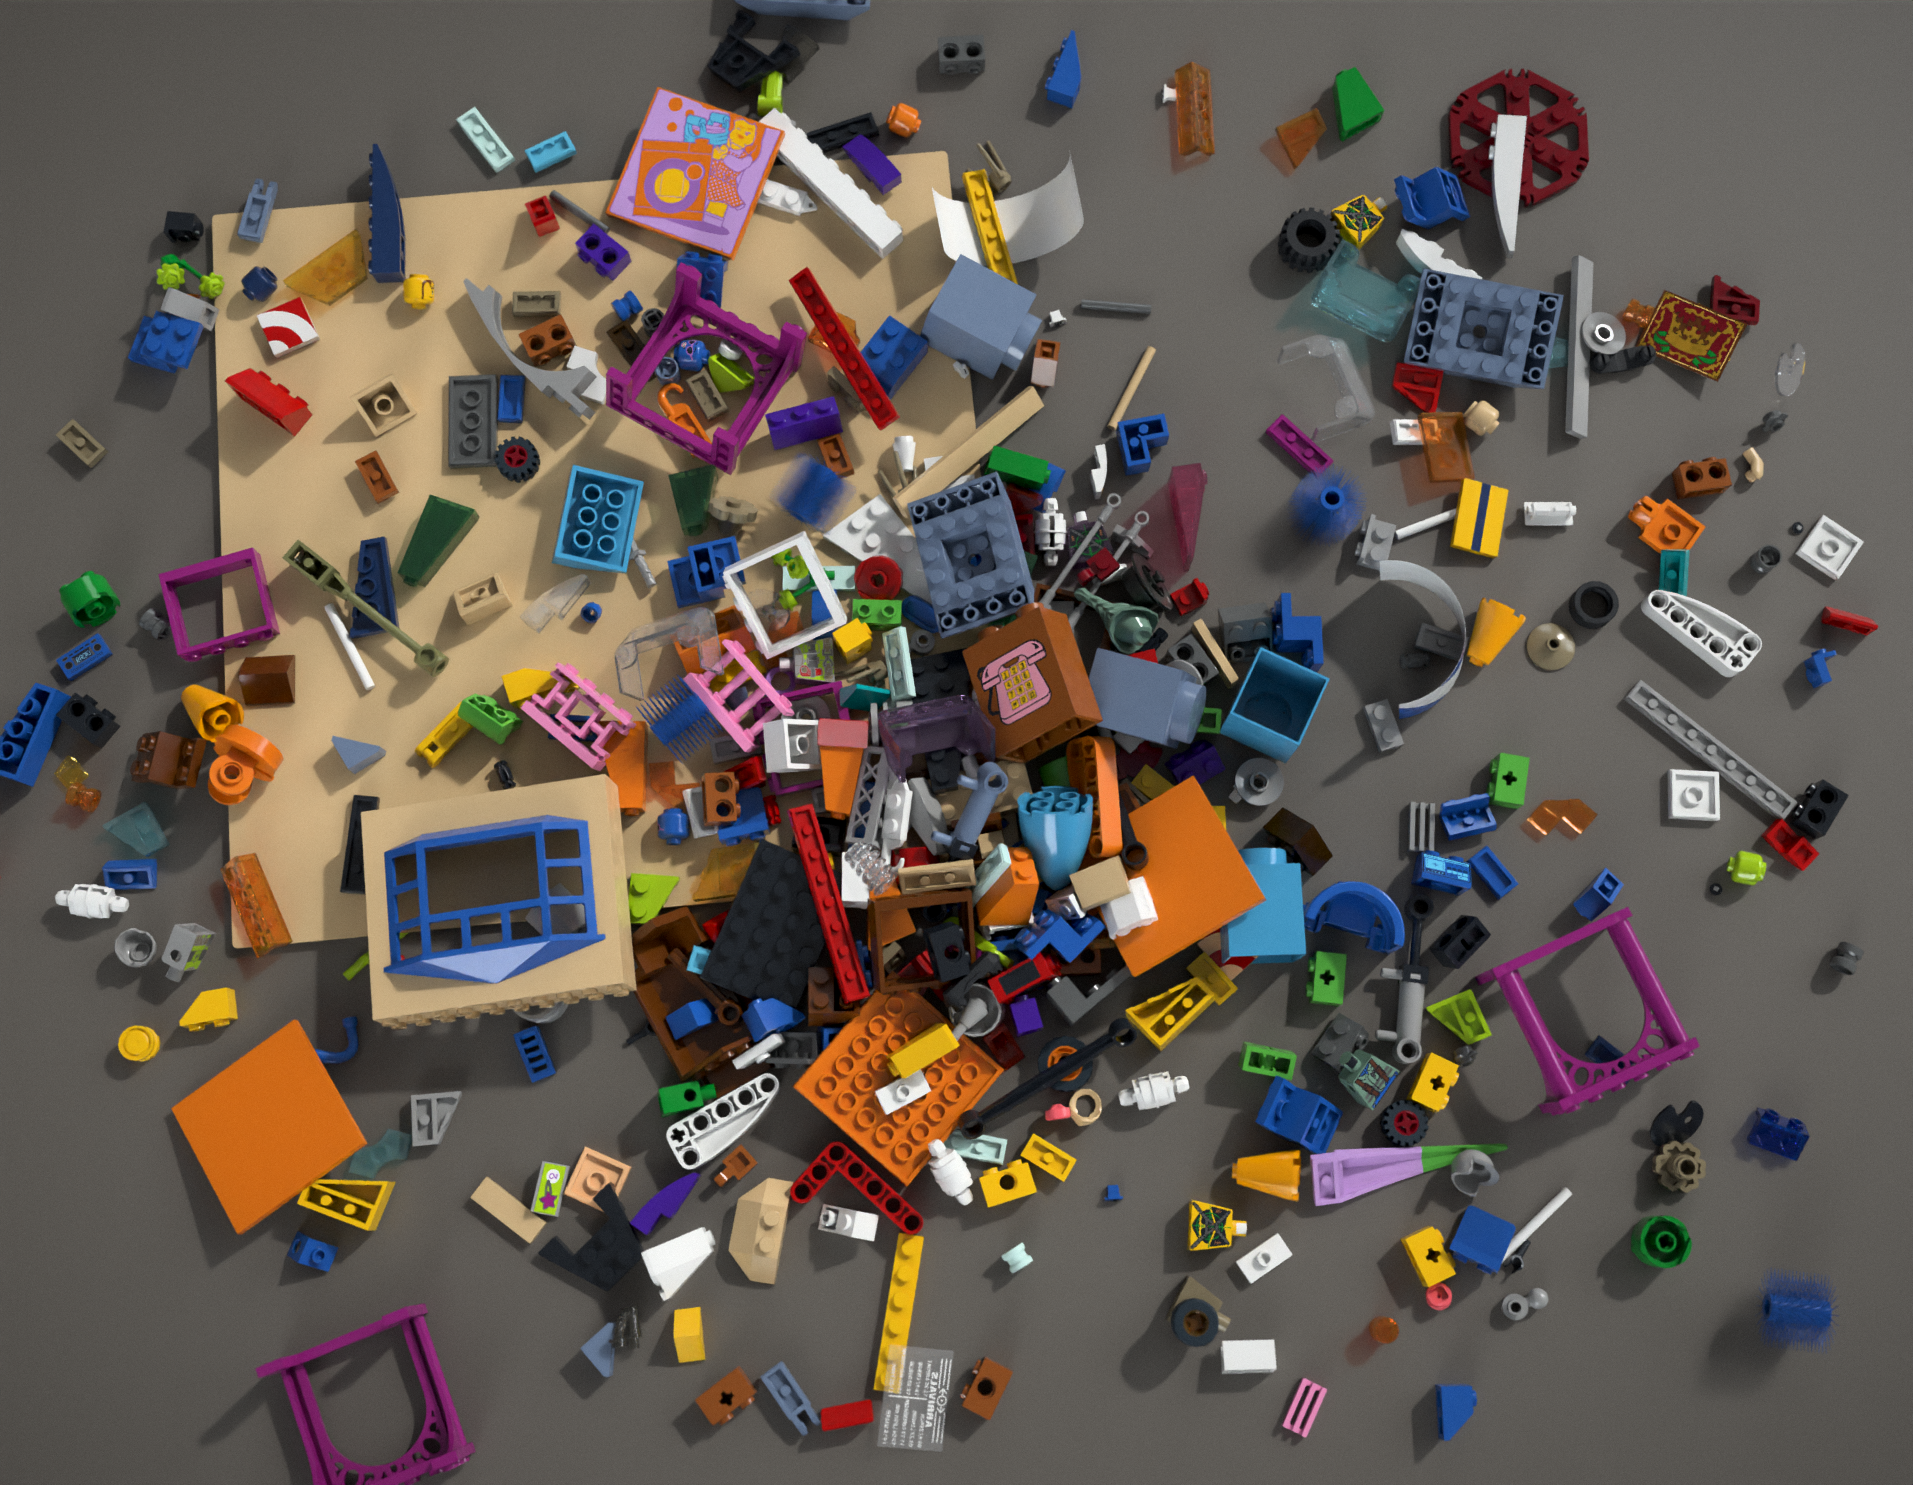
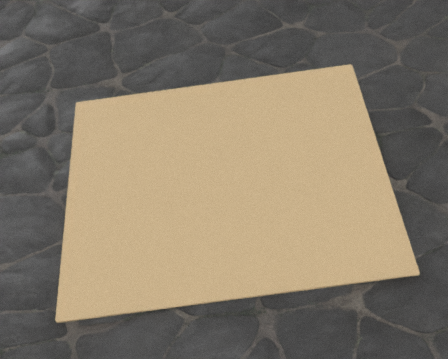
M945 151L886 156L901 173L902 183L885 195H882L873 182H869L851 159L835 160L839 170L844 175L848 174L853 179L855 186L859 190H865L870 196L871 201L875 205H880L885 210L886 216L891 221H897L903 229V242L884 259L862 240L786 165L772 166L767 180L806 191L808 197L814 202L818 210L801 213L800 216L757 203L734 261L722 257L723 260H728V270L724 272L721 309L734 313L740 320L754 324L760 331L767 335H773L778 340H780L781 328L786 321L800 326L807 333L800 368L797 372L792 371L765 414L832 396L835 398L843 429L840 435L855 474L842 478L844 479L842 481L848 483L847 485L851 487L852 491H847L851 495L845 494L849 498H843V501L839 502L842 505L836 508L840 511H835L838 514L832 516L833 520H827V528L819 530L818 527L815 529L812 525L809 526L803 522L801 524L800 520L796 519L789 512H785L788 511L786 508H781L783 505L777 502V497L779 496L776 495L780 493L777 490L783 488L781 485H786L787 480L791 479V473H796L794 471L797 469L794 464L795 462L802 465L801 461L808 460L807 458L809 457L818 464L821 463V465L826 466L817 439L774 450L764 415L737 457L735 470L732 475H729L696 457L693 459L688 451L606 406V400L603 405L580 396L579 399L590 407L595 414L590 420L583 414L579 418L569 409L571 404L565 400L562 403L555 396L552 395L549 398L542 393L512 363L487 329L463 281L466 278L482 292L490 285L502 295L500 316L505 339L520 361L534 367L518 334L556 316L514 317L512 314L513 292L560 291L561 315L576 346L597 353V369L604 378H606V373L611 366L624 374L628 372L630 366L606 333L622 322L612 308L611 302L616 299H622L629 290L634 293L642 305L643 311L638 314H632L628 323L643 344L646 345L650 337L646 335L641 321L642 315L651 308H657L665 315L675 293L677 258L685 255V252L688 251L697 252L699 257L707 258L709 254L713 253L607 216L605 212L619 179L401 198L400 203L406 236V279L409 278L410 274L428 275L429 279L434 282V302L426 305V309L423 310L412 309V304L404 301L403 282L377 283L373 275L369 273L368 262L372 260V253H370L368 246L369 239H372V232L369 229V217H372V210L369 207V201L272 210L263 243L244 240L238 237L237 233L244 212L219 214L212 217L213 272L216 275H222V281L225 283L222 293L214 297V307L219 309L215 321L221 556L252 547L261 555L280 634L273 636L271 640H257L250 642V645L244 648L233 647L226 649L224 653L225 696L235 699L243 708L244 721L242 725L239 723V726L248 728L266 738L278 748L284 758L273 775L274 779L272 782L253 777L248 797L239 804L228 805L233 947L241 949L368 936L366 895L340 892L354 795L379 797V809L504 790L502 788L504 785L500 783L497 776V769L494 768V764L502 760L508 763L506 766L510 768L513 775V782L516 783L515 788L606 774L609 777L606 765L601 771L592 769L559 740H550L548 738V731L522 709L514 708L509 702L501 676L523 668L552 672L556 670L555 665L557 662L563 665L569 663L579 671L577 675L582 680L587 678L597 686L595 690L600 695L604 692L615 701L613 705L618 710L622 707L633 716L632 721H645L647 723L638 711L639 709L652 725L654 724L653 720L648 716L641 704L656 721H658V718L645 701L660 718L662 716L649 698L652 699L663 714H667L653 694L666 707L668 712L670 708L664 703L658 692L674 708L660 687L665 690L676 705H678L677 701L664 684L671 689L681 702L683 700L674 691L669 681L684 698H686L684 693L676 685L674 679L679 682L687 694L691 695L677 677L679 675L683 680L688 674L679 657L670 632L735 605L733 601L735 595L731 589H724L726 598L678 608L667 561L689 556L687 548L689 546L732 537L724 535L719 531V519L713 517L712 513L708 511L711 498L719 499L720 496L734 497L738 500H746L754 504V508L758 509L756 520L742 524V529L735 536L741 560L805 531L822 566H855L856 571L861 561L850 554L848 555L834 543L824 539L823 535L879 494L882 495L915 537L911 517L905 518L899 508L895 507L894 500L882 482L878 470L884 473L895 493L898 494V490L902 489V484L893 454L892 444L895 437H913V442H916L913 466L917 467V475L919 477L925 472V458L944 456L976 430L970 368L967 367L969 375L965 379L962 378L953 367L956 360L928 346V353L890 400L900 418L880 431L866 408L861 413L856 408H850L844 401L845 397L840 392H834L828 385L827 372L833 366L845 377L846 375L788 280L805 267H808L860 352L889 315L920 336L928 312L956 263L955 260L951 259L944 252L932 191L933 187L938 194L952 200L948 155ZM553 190L610 227L607 235L629 252L632 262L614 281L607 276L603 278L596 272L594 265L590 262L586 264L578 257L575 243L591 226L549 198ZM546 195L560 229L539 237L525 203ZM591 245L588 249L593 250L598 245ZM609 259L606 261V263L611 264L616 259ZM255 266L267 267L278 279L276 281L278 285L277 290L264 302L256 299L252 301L242 292L244 287L241 280ZM301 297L320 340L276 358L257 315ZM695 315L692 316L691 324L697 329L702 328L704 325L703 320ZM684 322V323L682 324V325H684V328L681 329L680 331H682V332H687L688 329L686 328L685 322ZM708 324L710 328L716 329L713 325ZM558 335L554 340H561L565 335ZM699 335L687 339L704 342L706 350H709L710 356L719 353V345L723 338ZM536 345L533 350H540L543 345ZM674 345L664 357H670L674 359V349L676 345ZM750 346L748 347L752 352L757 351ZM572 351L566 355L556 356L549 363L537 365L535 368L546 371L568 370L566 366ZM742 352L741 357L733 361L754 377L751 363ZM766 355L756 358V362L762 365L769 364L772 361ZM705 364L701 371H689L679 368L681 379L678 385L684 391L680 393L675 389L669 390L666 393V398L671 406L679 403L688 405L711 442H713V434L718 427L728 432L751 396L754 384L742 390L720 392L729 411L708 422L685 380L704 370L707 371L712 379L709 365ZM248 368L253 369L257 373L261 370L272 379L271 383L276 386L278 383L282 384L290 391V396L293 398L299 396L309 404L307 408L313 415L299 433L293 436L241 400L225 382L227 377ZM760 371L759 374L765 377V372ZM392 373L417 414L376 437L350 397ZM496 374L498 377V403L500 376H525L523 423L498 422V445H503V440L507 439L510 441L511 437L514 436L516 439L519 437H523L524 440L528 439L535 446L540 456L539 470L534 472L535 476L533 478L528 477V481L524 482V480H521V483H516L515 480L511 482L500 473L497 467L450 469L448 466L449 376ZM655 378L646 383L635 401L668 419L657 400L658 391L662 385L659 383L658 378ZM375 450L379 453L399 491L398 494L379 504L375 501L355 463L356 460ZM979 460L960 476L974 474L975 479L980 478ZM573 465L644 481L633 538L638 549L645 550L646 555L643 557L657 583L656 586L652 588L647 587L635 560H629L626 574L577 569L552 563L569 473ZM912 471L904 472L907 486L913 481ZM385 536L388 542L399 628L419 645L424 646L430 643L447 656L449 662L444 671L438 676L432 677L414 662L416 654L388 632L355 638L352 641L375 685L373 689L366 690L324 608L330 603L334 604L350 636V628H352L353 624L352 610L355 606L348 600L346 601L334 594L323 591L282 558L298 539L332 565L355 594V585L358 582L359 572L357 568L361 541ZM797 545L790 547L792 550L791 557L802 556ZM769 557L743 569L746 584L743 587L771 643L774 644L812 626V592H804L796 597L795 600L798 605L793 607V611L790 608L785 610L777 599L781 596L779 591L783 592V566H775L773 564L774 560ZM253 566L223 574L224 637L267 625ZM498 572L513 606L468 625L458 612L453 592ZM873 576V579L876 580L875 585L884 584L882 576ZM856 583L855 591H837V597L847 616L846 624L852 621L853 599H863L858 593ZM901 589L900 593L892 600H902L903 602L910 595ZM590 602L599 604L602 608V615L595 623H588L581 616V609ZM741 610L740 613L743 619H746L743 611ZM902 614V627H906L909 643L916 631L924 629ZM996 621L943 639L940 637L939 632L931 633L935 639L933 650L924 656L911 652L910 659L968 648L979 642L977 634L980 631L996 625ZM871 631L873 639L871 642L872 650L848 665L839 653L833 640L834 674L878 660H882L887 669L882 633L887 631ZM751 632L750 635L755 645L757 639L754 633ZM919 639V642L921 644L927 643L926 639ZM757 647L753 650L759 652L761 657L760 663L762 666H765L767 672L772 668L779 667V657H793V648L769 659H766L764 653L761 654ZM295 655V703L245 705L238 679V673L245 658ZM784 672L776 673L770 681L776 691L786 690L790 686V678ZM861 672L835 678V682L842 681L843 687L854 684L866 686L875 684V682L870 683L867 677L847 683V678ZM887 677L884 679L885 684L878 688L890 689L889 678ZM754 680L740 685L737 689L746 687L749 697L759 686ZM972 680L970 681L968 705L972 700V691L974 690ZM795 684L793 691L814 686ZM579 687L578 691L585 695L586 692ZM565 691L563 692V694L568 698H570V696L574 693H565ZM475 693L481 696L492 697L500 706L514 712L523 721L520 729L508 735L504 744L501 745L473 727L443 757L440 764L435 768H431L423 756L419 757L414 752L416 747L463 699ZM834 693L820 696L829 708L830 719H840ZM580 700L569 715L591 716L594 711ZM556 701L549 710L541 705L539 707L550 716V714H557L563 706ZM601 704L599 705L606 712L600 721H620ZM724 704L729 710H731V708L727 704ZM883 705L879 708L878 714L883 713ZM772 707L766 708V709H765V710H766V713H767ZM752 708L741 717L740 723L745 729H750L757 722L754 720ZM852 709L849 712L850 720L868 721L870 712ZM709 711L710 714L718 722L723 732L716 726V724L713 723V721L708 717L707 714L705 715L707 716L711 724L716 728L718 734L710 727L709 724H707L704 718L701 717V719L705 722L706 726L713 733L714 737L710 735V733L704 728V726L699 722V720H697L698 724L703 728L704 732L710 739L730 735L727 732V730L722 726V724L716 719V717L711 713V711ZM780 713L773 721L780 720L782 713ZM913 713L916 752L899 753L897 742L891 743V748L902 755L898 775L928 769L924 752L921 751L923 746L915 713ZM805 714L802 716V720H811V716ZM572 722L575 726H583L585 722ZM647 723L646 812H639V816H625L624 812L620 811L628 898L631 873L678 876L680 878L678 885L674 887L668 897V901L662 908L733 902L756 851V841L747 839L742 840L738 845L726 846V844H721L718 834L694 839L689 820V837L681 840V845H666L665 840L658 838L657 818L663 813V810L671 808L682 809L683 813L688 815L682 791L701 787V777L704 773L724 772L752 757L715 765L709 739L704 736L696 724H692L707 745L689 727L702 747L685 730L698 750L681 733L694 753L677 736L676 738L690 755L689 757L675 739L672 740L686 758L685 760L674 746L669 743L668 745L681 760L680 762L669 748L661 743ZM966 726L965 731L971 732V727ZM868 732V745H867V746H872L871 743H870V741H869V732ZM333 736L380 746L386 751V754L383 758L354 774L347 768L331 740ZM580 741L593 753H595L596 755L598 754L593 748H591V745L594 742ZM434 743L430 750L434 753L439 747ZM880 743V747L885 748V743ZM983 743L974 752L979 767L987 762L997 763L1005 761V759L997 758L996 754L987 755L984 752ZM763 744L761 749L762 754H765V744ZM871 753L870 765L872 768L880 762L881 754ZM765 769L766 779L771 778V772H767V769ZM822 769L779 773L782 787L823 779ZM767 779L765 781L766 786L760 788L762 796L764 798L775 795L781 823L775 826L769 825L770 834L765 835L764 840L793 852L792 839L794 833L787 811L788 809L813 804L814 807L812 792L809 790L777 797L775 792H770ZM715 783L717 791L726 792L727 788L724 783ZM823 813L816 815V817L831 818V814ZM1016 813L1001 817V819L1005 818L1010 823L1003 829L1004 841L1007 847H1012L1016 842H1019ZM845 817V819H847L845 840L847 836L850 817ZM913 826L907 832V838L903 845L898 849H894L895 854H899V849L927 847ZM577 830L544 834L546 859L580 858ZM535 835L425 852L429 915L536 899L540 896ZM844 842L843 852L847 853L848 843ZM874 850L870 863V882L872 881L871 876L884 871L881 866V850ZM416 854L395 858L396 886L417 879ZM939 855L940 863H946L950 855ZM832 857L835 870L842 873V857ZM553 867L547 869L549 890L561 883L573 896L583 895L580 867ZM418 888L398 894L399 923L419 917ZM531 908L511 911L510 922L527 921L525 918ZM501 913L470 918V927L501 924ZM461 919L431 923L430 930L461 928ZM421 925L401 931L400 933L420 932Z

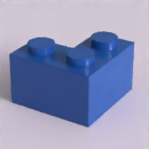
M1165 414L1118 422L1116 435L1125 476L1149 472L1151 459L1148 449L1167 445L1169 431Z

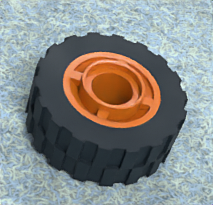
M1062 1036L1053 1038L1040 1051L1038 1057L1039 1073L1059 1062L1061 1058L1068 1057L1086 1045L1075 1037ZM1093 1060L1050 1086V1088L1059 1092H1073L1082 1088L1092 1074Z

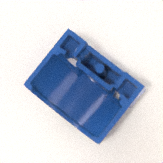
M1338 881L1337 884L1334 883L1323 890L1310 902H1307L1306 905L1303 904L1305 930L1318 933L1321 930V926L1325 925L1367 938L1365 948L1387 955L1402 948L1404 945L1405 930L1399 909L1387 894L1370 884L1356 881ZM1325 903L1324 910L1321 911L1320 908ZM1378 916L1382 924H1378L1377 927H1373L1376 917Z

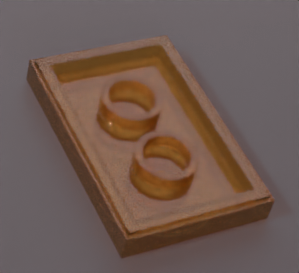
M1432 412L1417 415L1430 483L1461 482L1464 478L1474 480L1475 475L1462 412Z

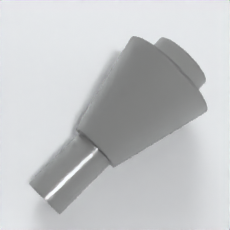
M977 997L975 999L968 998L967 1006L964 1007L958 1021L959 1023L952 1031L957 1041L967 1029L988 1015L987 1005Z

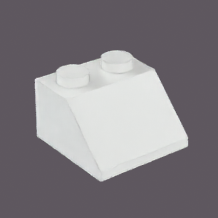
M780 719L763 723L767 772L788 773L822 769L820 746L817 745L818 720Z

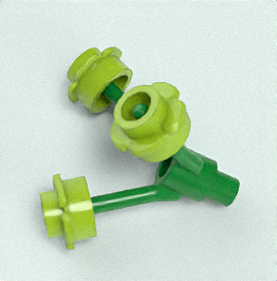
M788 548L771 556V559L774 560L773 564L783 567L787 565L789 576L792 579H802L809 574L810 581L792 594L788 588L783 592L779 591L781 596L777 599L785 610L790 608L793 611V607L798 605L795 598L816 586V583L803 557L800 555L794 558L791 557L792 550ZM825 571L829 580L835 579V571Z

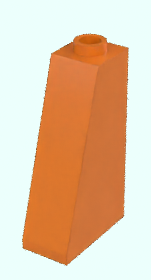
M599 721L598 723L603 728H606L610 721ZM633 721L636 726L634 729H629L627 736L616 730L602 747L611 755L605 762L610 779L618 786L620 811L624 812L625 816H639V812H646L648 725L645 721Z
M820 746L825 810L831 814V818L845 820V817L851 816L864 748Z

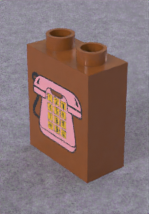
M1039 602L1020 607L1015 612L1017 619L1006 626L994 625L983 629L977 634L979 642L962 651L996 757L1020 763H1026L1103 721L1067 615L1044 608V605Z

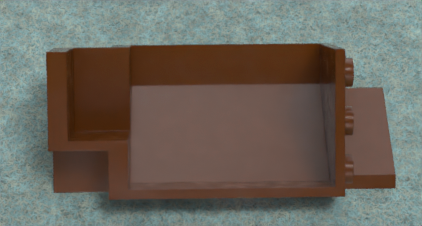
M685 906L650 919L632 934L633 957L638 965V968L635 969L636 990L633 993L681 1082L691 1078L693 1081L702 1078L705 1085L714 1084L717 1097L713 1099L715 1101L774 1067V1063H766L765 1060L759 1064L754 1062L745 1069H736L732 1060L764 1040L755 1042L744 1020L736 1025H725L718 1021L675 1040L665 1017L684 1005L704 999L705 997L669 961L668 955L675 948H679L690 959L694 945L712 950L714 945L713 940L706 931L701 930L693 913ZM714 984L726 998L732 997L737 1003L741 1004L745 1012L749 1009L748 1005L754 1001ZM729 1007L726 1011V1016L729 1020L733 1021L736 1018L737 1012L735 1008Z

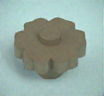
M720 496L719 499L711 498L708 506V511L712 513L711 515L719 519V531L728 536H737L742 529V524L754 522L758 509L754 508V504L746 500H738L734 497Z
M1669 1141L1667 1144L1661 1145L1659 1148L1660 1154L1653 1156L1652 1171L1659 1174L1658 1183L1669 1191L1679 1190L1684 1193L1698 1188V1179H1702L1706 1175V1162L1699 1159L1700 1150L1689 1142L1680 1144L1677 1141Z

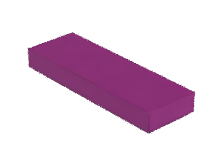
M1283 414L1266 429L1265 433L1311 475L1313 473L1315 477L1317 475L1319 478L1321 473L1325 472V468L1327 470L1333 464L1334 460Z

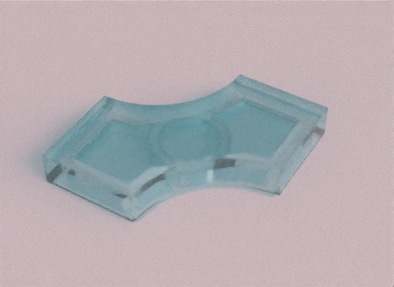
M388 1129L378 1143L370 1147H362L354 1153L349 1172L375 1178L378 1171L386 1163L397 1159L407 1160L413 1141L412 1135Z

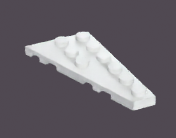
M881 494L823 535L824 539L834 543L842 551L852 555L861 562L872 556L882 555L891 558L903 571V591L910 596H920L932 604L916 538Z

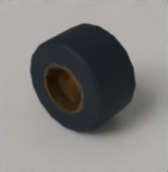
M1197 1298L1185 1299L1177 1304L1171 1315L1170 1322L1173 1333L1177 1339L1188 1346H1205L1213 1341L1218 1333V1314L1213 1306L1204 1300Z

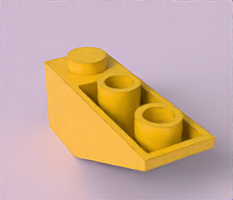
M527 668L501 676L510 704L518 709H521L526 700L530 702L533 699L534 693L545 699L559 681L551 676L549 671ZM564 674L563 677L570 682L564 690L565 693L578 690L579 686Z

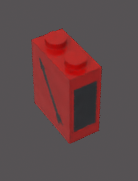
M1039 952L1032 960L1028 958L991 978L988 980V983L998 1003L1011 1004L1014 1002V998L1027 995L1050 983L1058 976L1061 977L1060 969H1062V965L1056 955L1052 956L1051 953Z

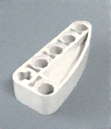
M1655 590L1641 602L1642 612L1725 677H1733L1743 671L1762 647V641L1757 634L1727 614L1695 599L1677 593ZM1651 599L1659 603V608L1652 605ZM1671 614L1678 618V623L1671 619ZM1690 629L1694 630L1697 633L1698 638H1695L1690 634ZM1743 642L1750 645V651L1744 648ZM1709 644L1716 647L1717 653L1710 650Z
M763 1074L673 1124L668 1129L666 1137L680 1165L685 1169H697L717 1157L740 1139L760 1119L778 1094L780 1082L777 1077L772 1074ZM765 1079H773L775 1087L771 1092L767 1093L762 1090V1083ZM744 1091H750L753 1096L751 1103L748 1105H742L740 1102V1095ZM726 1103L730 1106V1113L727 1117L721 1118L717 1110L721 1104ZM700 1116H705L708 1120V1125L704 1130H698L695 1125L696 1119ZM677 1129L685 1132V1135L682 1136L684 1139L682 1142L673 1138L676 1135L675 1131ZM689 1151H694L697 1154V1161L694 1165L690 1166L685 1162V1155Z

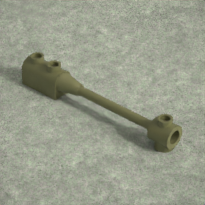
M299 539L282 557L320 589L346 601L348 600L416 654L414 662L432 677H436L444 671L449 662L447 656L430 643L424 646L419 645L354 594V591L340 576V573Z

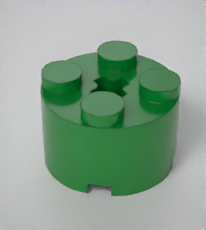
M93 571L83 573L80 578L70 584L63 585L59 589L61 603L74 624L80 628H85L84 625L91 624L95 627L107 622L117 613L115 610L116 606L120 607V600L106 578L95 574Z
M1653 1215L1642 1218L1635 1225L1631 1235V1250L1640 1261L1648 1266L1672 1268L1687 1260L1692 1249V1241L1687 1232L1688 1229L1680 1220L1671 1216ZM1659 1237H1661V1241L1664 1242L1663 1246H1660V1242H1658Z

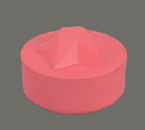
M1054 1104L1049 1110L1045 1111L1047 1121L1066 1119L1071 1116L1070 1108H1066L1061 1104Z
M1437 1283L1428 1287L1426 1290L1428 1305L1435 1310L1448 1308L1452 1302L1450 1288L1443 1283Z

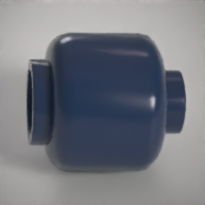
M255 266L242 278L241 283L244 287L242 292L252 301L256 299L264 302L277 290L278 285L276 281L278 279L267 267Z

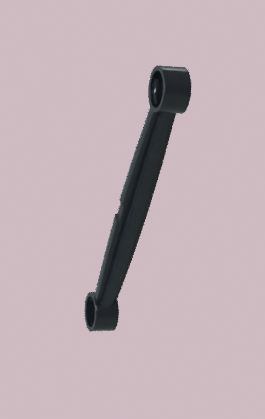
M1093 726L1080 733L1081 737L1097 736ZM1118 788L1122 843L1124 845L1122 857L1129 869L1141 870L1148 864L1149 855L1146 847L1142 843L1137 842L1127 809ZM1139 849L1144 852V857L1138 862L1127 860V855L1132 850Z
M1127 1018L1114 1020L1108 1028V1034L1047 1068L980 1112L976 1110L963 1112L957 1120L963 1137L966 1139L980 1137L985 1132V1124L1059 1082L1113 1046L1127 1047L1134 1043L1137 1038V1031L1132 1022ZM1129 1029L1124 1035L1117 1036L1120 1031ZM978 1121L975 1126L965 1128L969 1123Z

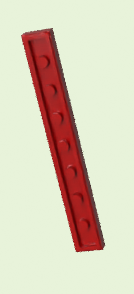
M805 267L788 281L875 425L882 431L900 418L815 276L808 267Z
M813 804L788 809V817L844 1003L867 998L870 996Z

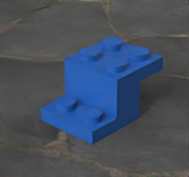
M1436 166L1413 180L1403 175L1394 179L1396 185L1395 194L1401 200L1403 206L1402 215L1406 221L1429 230L1451 217L1461 221L1470 218L1456 175Z
M159 311L155 312L153 318L144 316L128 359L131 362L174 374L177 367L188 369L204 326L199 322Z
M732 536L687 547L689 556L667 561L678 608L726 598L724 589L727 588L722 577L724 576L723 571L725 567L741 559L736 538ZM743 570L736 572L742 585L746 584Z
M1281 593L1278 600L1274 602V607H1271L1270 612L1272 622H1275V630L1272 631V645H1276V652H1305L1302 653L1301 657L1302 666L1317 673L1324 664L1321 616H1292L1291 593Z
M1047 908L1045 911H1040L1034 917V922L1027 929H1022L1016 935V941L1013 945L1032 960L1048 944L1056 954L1071 962L1106 926L1087 912L1082 918L1072 919L1070 926L1061 916Z
M1276 1076L1273 1083L1269 1086L1267 1097L1263 1106L1258 1111V1117L1255 1122L1276 1136L1302 1146L1313 1154H1323L1328 1149L1343 1111L1323 1097L1298 1088L1286 1079Z

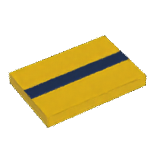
M1467 478L1462 479L1450 547L1493 559L1498 556L1509 490Z

